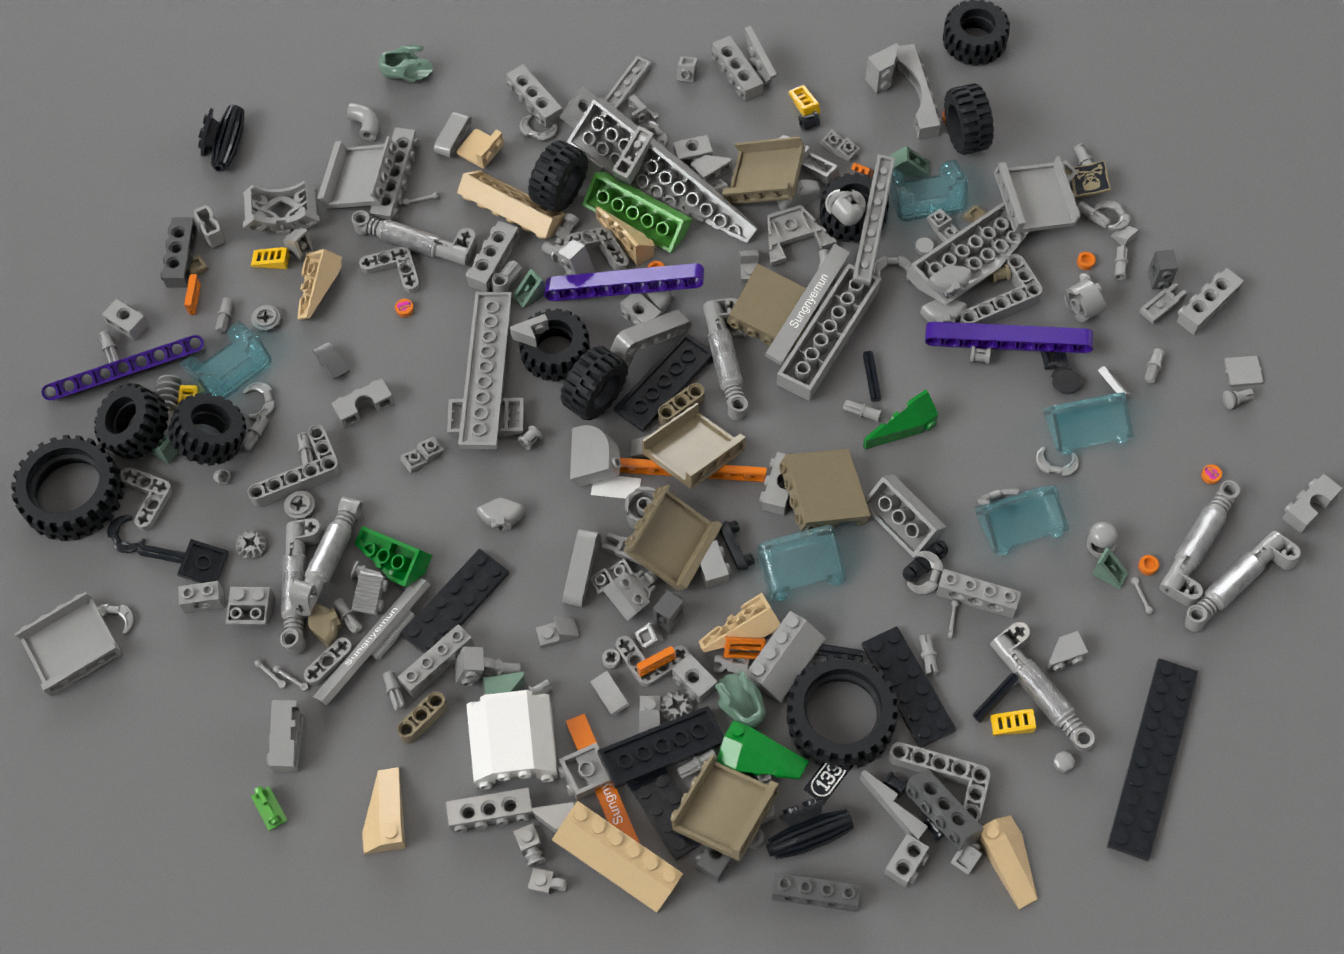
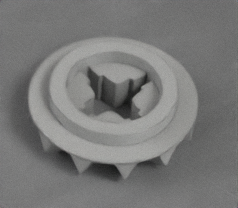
M271 305L258 307L251 316L253 326L259 331L264 330L265 332L269 329L274 330V327L279 325V320L281 319L279 310ZM266 314H267L268 317H269V319L267 320V323L264 322V319H265V317H266Z
M306 491L293 492L284 502L285 512L295 520L304 519L306 516L311 515V512L315 509V500ZM302 501L304 507H301L300 510H298L296 505H299Z
M254 529L252 531L245 530L235 541L236 551L243 558H256L265 551L267 546L266 538L261 531L259 532ZM246 540L253 541L255 546H248Z
M678 690L669 692L662 698L660 704L661 713L668 721L689 714L693 709L691 698L686 693L679 692ZM673 700L676 701L677 704L681 703L680 713L678 710H676V708H671L673 706Z

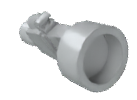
M567 213L563 219L562 227L560 225L557 226L555 244L562 245L566 236L571 234L572 228L576 227L579 219L575 215Z

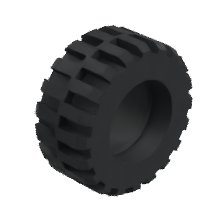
M965 0L960 2V5H955L947 14L943 31V45L948 50V53L954 56L955 60H961L964 64L968 65V63H971L975 66L978 64H988V61H995L1006 49L1010 32V21L1006 13L998 5L995 6L993 2H985L984 0H969L966 2ZM979 28L986 31L989 35L976 37L967 34L964 30Z
M976 83L950 88L944 98V115L948 135L954 149L963 155L987 150L992 145V140L994 139V121L986 92Z
M562 140L548 145L536 161L534 169H532L528 186L530 199L554 213L568 208V205L577 197L586 178V172L588 171V157L586 153Z
M846 173L842 177L839 175L834 178V181L831 180L827 187L823 189L819 215L823 227L826 228L830 235L834 234L835 238L844 239V242L854 241V243H859L866 212L863 213L862 218L856 224L845 226L826 210L825 201L827 196L834 190L840 189V192H852L854 190L861 193L865 198L867 206L872 179L869 175L864 174L863 176L859 175L860 173L852 175ZM887 198V203H886V208H885V213H884V218H883V223H882L881 231H882V229L884 228V224H885L886 221H887V215H888V209H889V200H888V198Z
M558 308L556 310L545 309V312L541 313L539 311L535 313V317L545 314L548 319L549 330L542 334L534 335L537 347L518 342L521 360L525 364L526 369L537 378L541 376L542 380L546 381L549 379L558 381L561 378L565 380L575 362L590 349L589 333L584 321H581L580 317L576 314L572 315L571 311L565 310L563 312L562 309ZM552 336H561L571 342L566 350L555 354L543 352L538 348L543 340Z
M595 346L586 351V354H583L575 362L563 382L560 395L562 404L583 420L598 418L599 415L606 412V409L612 405L613 401L617 399L619 392L623 389V384L626 382V376L628 375L627 363L604 346Z
M128 383L115 388V391H111L106 399H103L101 407H98L97 417L94 420L96 424L94 432L98 442L105 449L123 458L137 459L143 457L144 454H149L152 452V448H156L159 445L158 442L160 439H163V433L168 427L169 414L167 413V405L162 397L140 384ZM135 415L132 424L128 427L130 420Z
M212 393L190 395L181 400L174 410L168 430L169 439L175 450L178 449V453L182 457L186 456L187 460L191 462L196 461L200 465L205 463L208 466H213L215 463L218 465L233 459L240 450L247 428L243 413H240V409L237 406L232 405V401L223 399V396H213ZM195 424L210 425L221 434L202 432Z

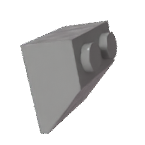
M897 43L868 57L865 80L876 93L891 87L899 45Z

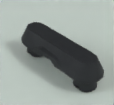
M735 520L731 522L724 521L720 532L737 569L748 570V566L755 564V559L751 553L743 555L740 547L734 541L735 536L733 533L740 530L738 522Z
M940 540L933 543L925 551L936 554L941 560L947 555L948 547L944 541ZM917 557L903 569L902 574L905 580L914 582L932 568L926 558Z

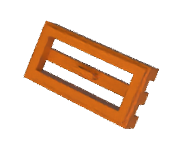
M853 163L852 170L873 178L874 170Z
M190 274L184 306L189 315H196L201 288V282H199L197 274Z
M725 636L726 643L724 644L725 651H723L724 658L756 659L759 653L730 652L729 650H759L761 652L766 645L765 638Z
M670 646L637 663V672L640 678L675 660L674 648Z

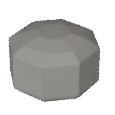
M1062 751L1056 754L1053 765L1057 771L1066 773L1072 770L1075 760L1072 754Z

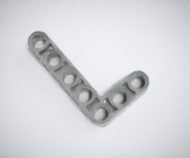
M1012 254L1007 260L1011 270L1010 280L1016 289L964 310L959 323L991 324L1038 304L1043 288L1021 255Z
M680 310L669 312L622 330L616 336L610 351L625 360L628 366L627 370H629L637 351L685 333L692 323Z
M313 425L308 431L318 459L251 485L247 492L254 506L264 507L287 498L293 492L307 490L335 479L340 475L341 468L323 426Z
M902 742L894 743L891 746L889 752L891 764L918 773L929 769L936 778L967 786L962 806L975 816L977 822L979 821L990 780V771L987 767ZM900 751L904 756L896 757L893 752ZM914 757H921L924 762L917 763ZM940 762L944 768L938 769L934 766V763ZM960 768L964 771V774L958 775L954 769ZM975 774L983 775L985 780H977ZM976 793L979 795L980 799L973 800L970 797V794Z

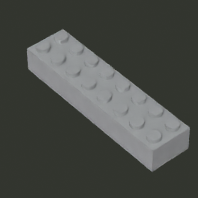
M849 263L777 373L778 386L808 401L816 392L880 289L881 278L872 275L870 286L852 282L855 266Z

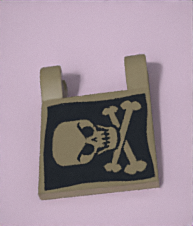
M1105 160L1073 167L1077 171V174L1071 180L1073 186L1072 193H1074L1075 199L1111 192ZM1065 168V174L1071 175L1072 172Z

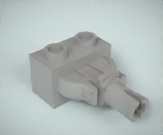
M572 239L567 245H553L547 241L542 245L543 252L549 254L552 261L564 267L565 275L595 272L585 245Z
M643 570L627 574L625 571L603 589L604 593L627 621L650 603L649 598L651 592L655 589V585L650 588L648 587L659 579L651 571L645 573L640 578L639 576L644 573Z
M463 647L455 661L456 684H462L465 687L476 685L477 681L484 677L520 672V663H502L500 659L494 660L484 657L483 647Z

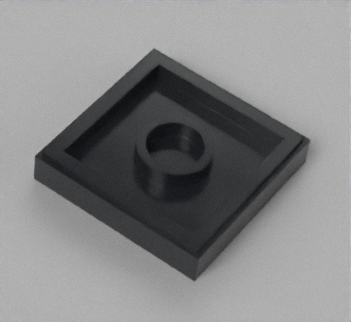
M190 539L177 576L198 583L218 581L229 551Z

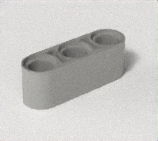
M453 112L435 142L434 153L452 158L470 128L471 117Z

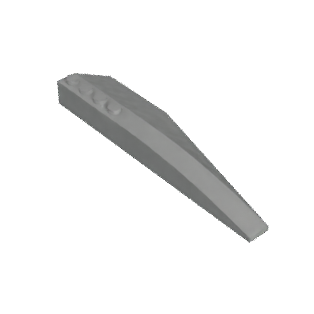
M596 98L589 105L567 140V143L583 150L588 157L587 159L593 158L604 166V172L614 177L612 169L638 126L606 100ZM652 139L640 170L630 186L687 216H692L702 223L705 222L715 229H720L748 243L758 228L697 173L655 139Z
M1065 160L1062 163L1065 168L1072 172L1071 175L1066 174V177L1071 182L1077 171ZM1002 202L912 263L906 277L919 290L948 305L962 294L956 298L949 299V297H945V294L934 291L927 285L932 275L946 265L971 269V277L968 284L964 287V294L1000 269L1029 232L1013 233L1004 202Z

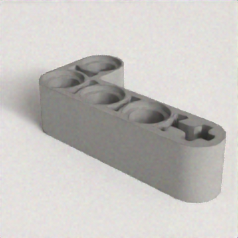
M583 529L578 530L563 593V604L583 607L595 553L599 551L601 544L600 533Z

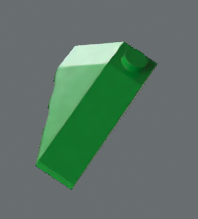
M925 389L906 403L908 406L901 413L896 411L892 414L893 416L887 424H880L864 438V449L921 434L926 430H932L937 425L938 412L929 392Z
M364 526L361 527L354 543L386 574L389 580L408 587L426 573L433 556Z
M733 720L723 738L717 759L718 763L740 773L749 772L758 776L768 774L774 775L777 778L796 780L801 779L809 764V761L752 727Z

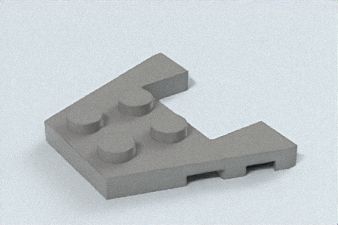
M802 205L767 215L770 266L786 262V256L781 247L783 245L811 236H815L821 250L833 247L834 243H837L834 237L831 238L827 234V230L824 227H820L815 222V218Z

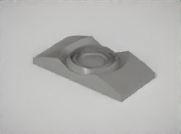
M502 398L498 437L523 433L524 398ZM449 399L447 434L459 436L463 399Z

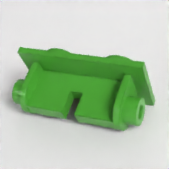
M270 786L255 788V794L251 798L267 829L270 831L288 821Z

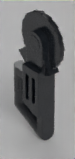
M1041 351L1045 370L1056 369L1051 374L1054 388L1062 394H1070L1077 391L1081 385V379L1073 371V368L1069 367L1066 352H1055L1053 356L1054 362H1051L1048 351Z

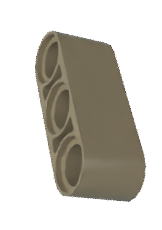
M693 383L664 403L658 410L659 424L661 426L665 425L673 417L678 416L695 403H698L700 407L704 403V387L701 384Z
M437 691L430 693L398 724L397 733L402 742L406 744L415 742L446 712L448 706L442 693ZM435 701H442L439 706H432ZM427 715L425 720H418L419 716ZM406 729H412L409 735H403Z

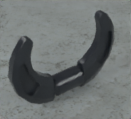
M130 515L115 518L107 529L108 538L111 537L115 544L113 547L121 553L136 552L139 545L145 543L144 538L132 544L121 541L118 535L120 526L124 522L133 519Z

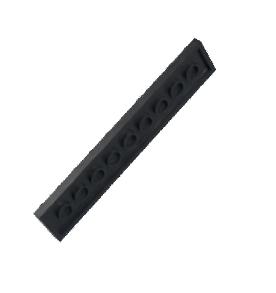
M1158 658L1107 848L1149 861L1196 683L1197 670Z

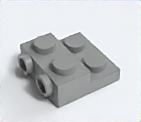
M597 743L559 759L558 774L561 779H566L568 783L566 790L570 797H575L576 801L594 793L595 789L611 782L597 754L599 750Z

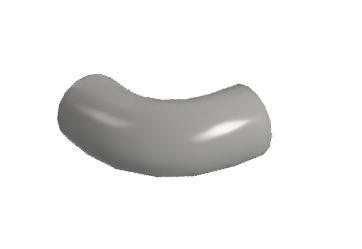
M350 103L347 111L348 119L362 123L360 136L368 141L376 140L379 132V120L376 113L367 106Z

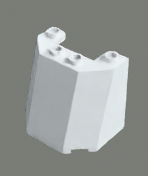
M529 690L487 694L481 696L479 702L467 704L473 778L476 788L482 790L490 789L492 785L496 784L495 779L507 781L511 777L526 779L530 778L531 775H536L542 782H552L558 778L553 713L548 694L532 695V691Z

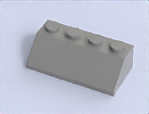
M894 474L883 476L865 498L870 514L913 558L917 557L916 553L924 551L933 544L947 528Z
M789 611L745 673L746 677L753 684H756L761 692L782 703L790 688L794 686V680L797 675L801 676L803 669L813 659L826 638L807 620Z

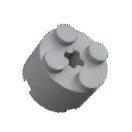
M1084 279L1065 290L1067 291L1064 293L1066 306L1069 311L1073 310L1077 314L1074 317L1080 322H1085L1107 308V304L1101 294L1102 288L1098 283L1094 284L1092 281Z
M639 487L626 497V519L631 528L634 529L636 522L642 519L645 514L643 512L644 508L654 499L652 496L655 491L654 488Z

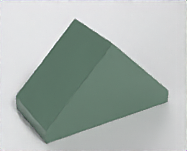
M530 269L512 297L522 308L528 307L544 296V280L534 269Z
M164 435L163 439L159 440V445L156 448H152V452L149 454L170 464L178 454V449L175 450L169 435Z
M1109 548L1104 550L1092 573L1093 576L1116 588H1121L1129 574Z

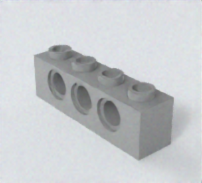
M727 36L712 43L711 56L714 61L719 63L720 70L723 73L725 72L729 83L735 86L738 96H741L746 102L762 95L763 81L732 37Z
M523 64L506 74L508 89L515 92L517 99L525 104L530 113L535 115L539 124H543L547 129L553 123L562 120L560 118L563 112L562 107Z
M499 220L496 226L492 227L488 240L484 241L480 254L475 256L473 266L467 270L466 278L470 287L483 292L490 291L493 275L500 273L520 238L518 227Z
M1228 268L1222 273L1218 272L1210 284L1206 283L1203 286L1199 295L1195 294L1191 298L1189 305L1181 307L1178 311L1179 317L1176 322L1195 335L1240 291L1244 280Z
M943 569L936 596L957 600L959 603L1012 619L1021 594L1020 591Z
M459 624L455 626L397 677L401 686L415 699L455 664L463 647H474L472 637Z
M529 787L446 801L448 824L451 832L455 831V833L466 832L469 828L485 829L488 825L492 824L503 826L507 825L509 821L515 820L517 822H525L529 818L534 817ZM508 805H516L515 810L511 812L506 811ZM488 808L496 809L492 815L485 814ZM467 812H475L472 818H464Z

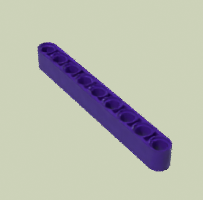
M692 263L553 276L546 280L544 297L550 301L699 288L703 285L704 267L701 264Z
M929 322L926 324L925 343L930 346L971 348L975 346V348L1089 353L1093 350V331L1086 328Z
M197 334L48 383L42 388V396L49 401L195 353L203 348L204 339ZM198 338L201 342L200 347L193 348L190 344L191 339ZM180 344L183 347L182 353H174L173 345ZM157 350H162L165 353L163 360L156 359L155 352ZM139 356L146 358L147 364L145 366H140L137 363ZM121 362L128 364L129 370L127 372H122L119 369ZM103 368L110 370L111 375L109 378L102 377L101 370ZM85 374L92 377L93 381L91 384L84 383L83 376ZM69 380L74 383L73 390L65 388L66 381ZM48 387L55 388V396L47 394Z

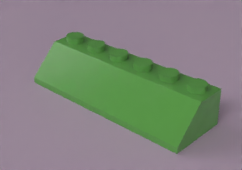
M604 171L594 173L582 203L583 206L596 212V207L602 208L642 232L655 245L670 253L674 251L684 238L692 221V218Z

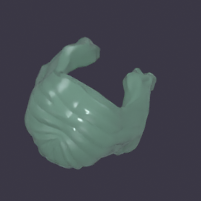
M402 45L396 50L381 54L379 58V69L388 79H404L414 83L418 80L427 79L433 73V65L428 60L418 58L413 53L421 52L423 50L422 45Z
M739 670V674L726 675L723 679H720V683L715 685L720 700L718 705L720 709L724 710L735 721L756 728L763 722L766 716V708L759 688L746 677L744 671Z

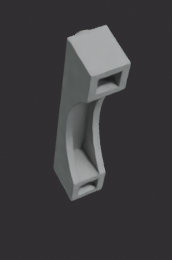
M914 44L898 46L896 70L912 83L919 95L920 108L916 113L914 122L918 139L939 136L942 121L937 116L938 109L937 105L933 103V93L928 88V78L924 76L925 70L923 63H920L919 50H916Z

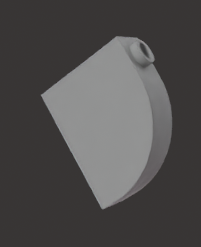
M591 425L572 428L570 479L580 486H585L619 476L621 463L616 442L599 428Z

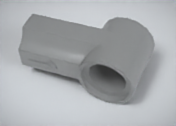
M514 260L509 261L500 273L493 275V292H509V287L523 271L519 263Z

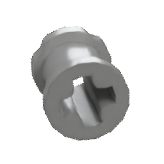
M972 346L970 363L979 361L989 364L991 348L980 349Z
M532 425L523 436L518 438V442L526 450H530L532 445L543 437L541 432Z

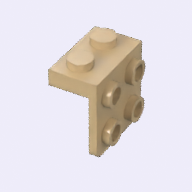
M479 129L473 130L457 149V155L484 169L504 146L502 132L496 129L490 136Z

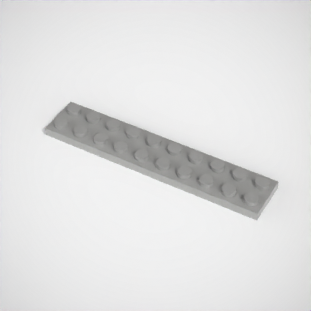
M475 292L458 441L459 449H497L512 292Z

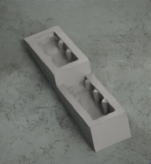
M783 134L780 138H787L788 136ZM805 145L801 168L826 185L831 180L834 181V178L839 176L838 165L811 153L810 147Z
M863 770L860 781L903 831L920 841L926 833L928 826L896 803L898 797L896 792L866 770Z

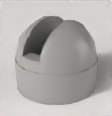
M218 469L213 475L215 482L219 484H227L231 477L230 472L226 469Z

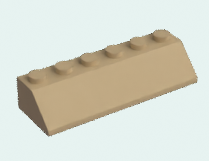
M481 170L463 173L457 191L458 194L462 195L463 199L476 202L477 206L491 210V213L496 216L507 218L506 221L519 224L523 230L532 231L541 239L553 237L556 234L557 226H562L564 223L563 219L566 216L563 212L554 213L534 203L528 194Z
M579 801L575 803L552 838V841L656 913L683 875L682 872Z

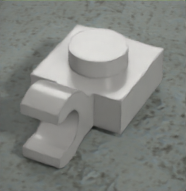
M716 655L714 661L720 662L722 665H714L713 671L719 673L727 669V671L734 674H739V670L746 673L749 668L750 659L724 658L721 655Z
M533 868L528 890L549 895L551 889L565 892L567 883L564 879L554 878V872Z

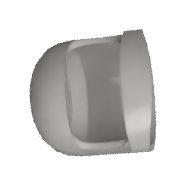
M849 191L842 194L831 207V213L845 226L856 224L863 215V207L859 203L851 204L853 195Z
M1098 522L1091 527L1087 537V549L1093 556L1100 558L1103 553L1094 551L1091 547L1092 543L1100 548L1113 546L1111 551L1112 553L1114 552L1118 538L1115 527L1108 522Z

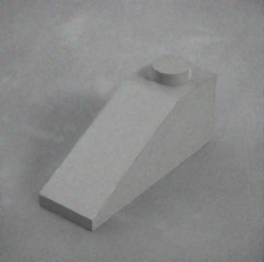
M638 125L612 169L616 179L631 185L640 170L653 139V132Z

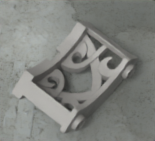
M306 181L284 189H266L252 185L243 192L245 204L243 228L264 234L265 231H276V234H288L294 229L310 228L320 222L319 215L316 214L315 192L317 187ZM252 200H255L258 206L253 205ZM281 202L293 207L282 218L269 211Z

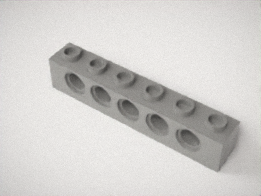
M396 127L392 140L398 148L381 205H372L369 212L370 216L381 220H397L399 214L398 207L403 201L402 193L407 188L406 179L411 174V162H414L415 149L419 147V138L415 130Z

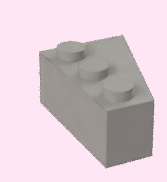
M272 700L270 747L266 761L273 772H298L304 712L296 700Z

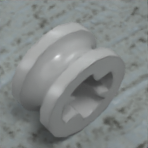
M608 649L603 653L602 660L604 666L608 669H615L619 666L620 654L617 650ZM611 655V656L613 657V655H614V656H615V662H613V663H611V661H610V662H607V661H608V656Z
M543 850L533 851L525 856L526 860L529 861L527 863L529 868L540 866L546 862V859L542 857L544 854Z

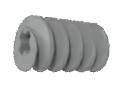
M162 375L157 380L158 384L155 393L164 399L168 408L167 413L169 417H172L177 406L176 403H178L179 384L182 383V379L175 375Z

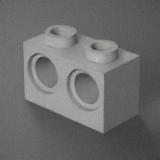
M907 834L887 865L884 874L905 888L909 882L913 884L919 875L916 871L919 865L924 866L930 856L927 854L929 847ZM908 850H917L919 852V856L912 857L909 854ZM900 866L906 867L909 873L905 875L900 874L897 868Z

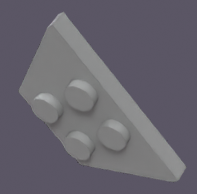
M745 27L749 53L748 61L763 81V87L770 85L777 74L752 27Z

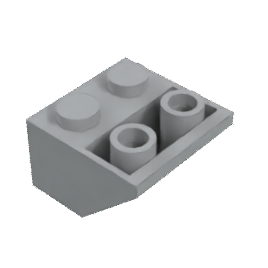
M230 587L226 625H267L273 615L275 599L271 588Z

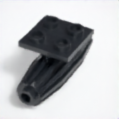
M233 104L227 107L220 122L213 118L214 109L210 108L209 113L204 115V127L199 132L198 148H201L200 155L204 156L206 148L212 147L211 166L218 172L228 170L237 153L243 132L245 111L242 107Z
M817 798L802 802L803 807L798 808L796 805L784 809V814L780 815L779 818L784 820L789 827L768 839L769 844L766 845L770 857L774 856L775 859L803 854L831 843L854 829V824L848 810L843 809L822 814V805L825 802L824 800L818 801Z

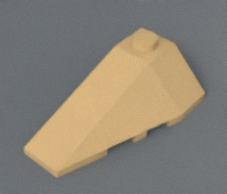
M595 208L597 220L603 227L612 232L622 250L636 266L655 256V244L650 238L648 239L642 232L602 208Z
M325 249L306 254L301 275L304 277V284L302 283L300 286L303 296L299 300V320L309 319L341 270L342 256Z
M763 593L744 603L740 607L742 610L735 616L731 614L726 618L727 621L722 627H715L698 642L703 652L724 648L726 643L725 636L762 638L773 634L781 623Z
M399 767L378 770L362 832L364 855L406 848Z
M1011 815L995 819L983 825L984 829L978 842L1017 908L1020 910L1035 902L1038 898L1023 836Z

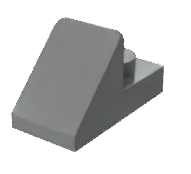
M758 250L739 251L741 283H747L756 265L759 264Z
M543 314L511 326L510 330L513 340L537 347L534 335L542 334L549 330L546 315Z
M555 616L554 623L536 627L541 648L579 638L574 618Z
M640 696L639 733L660 725V696Z

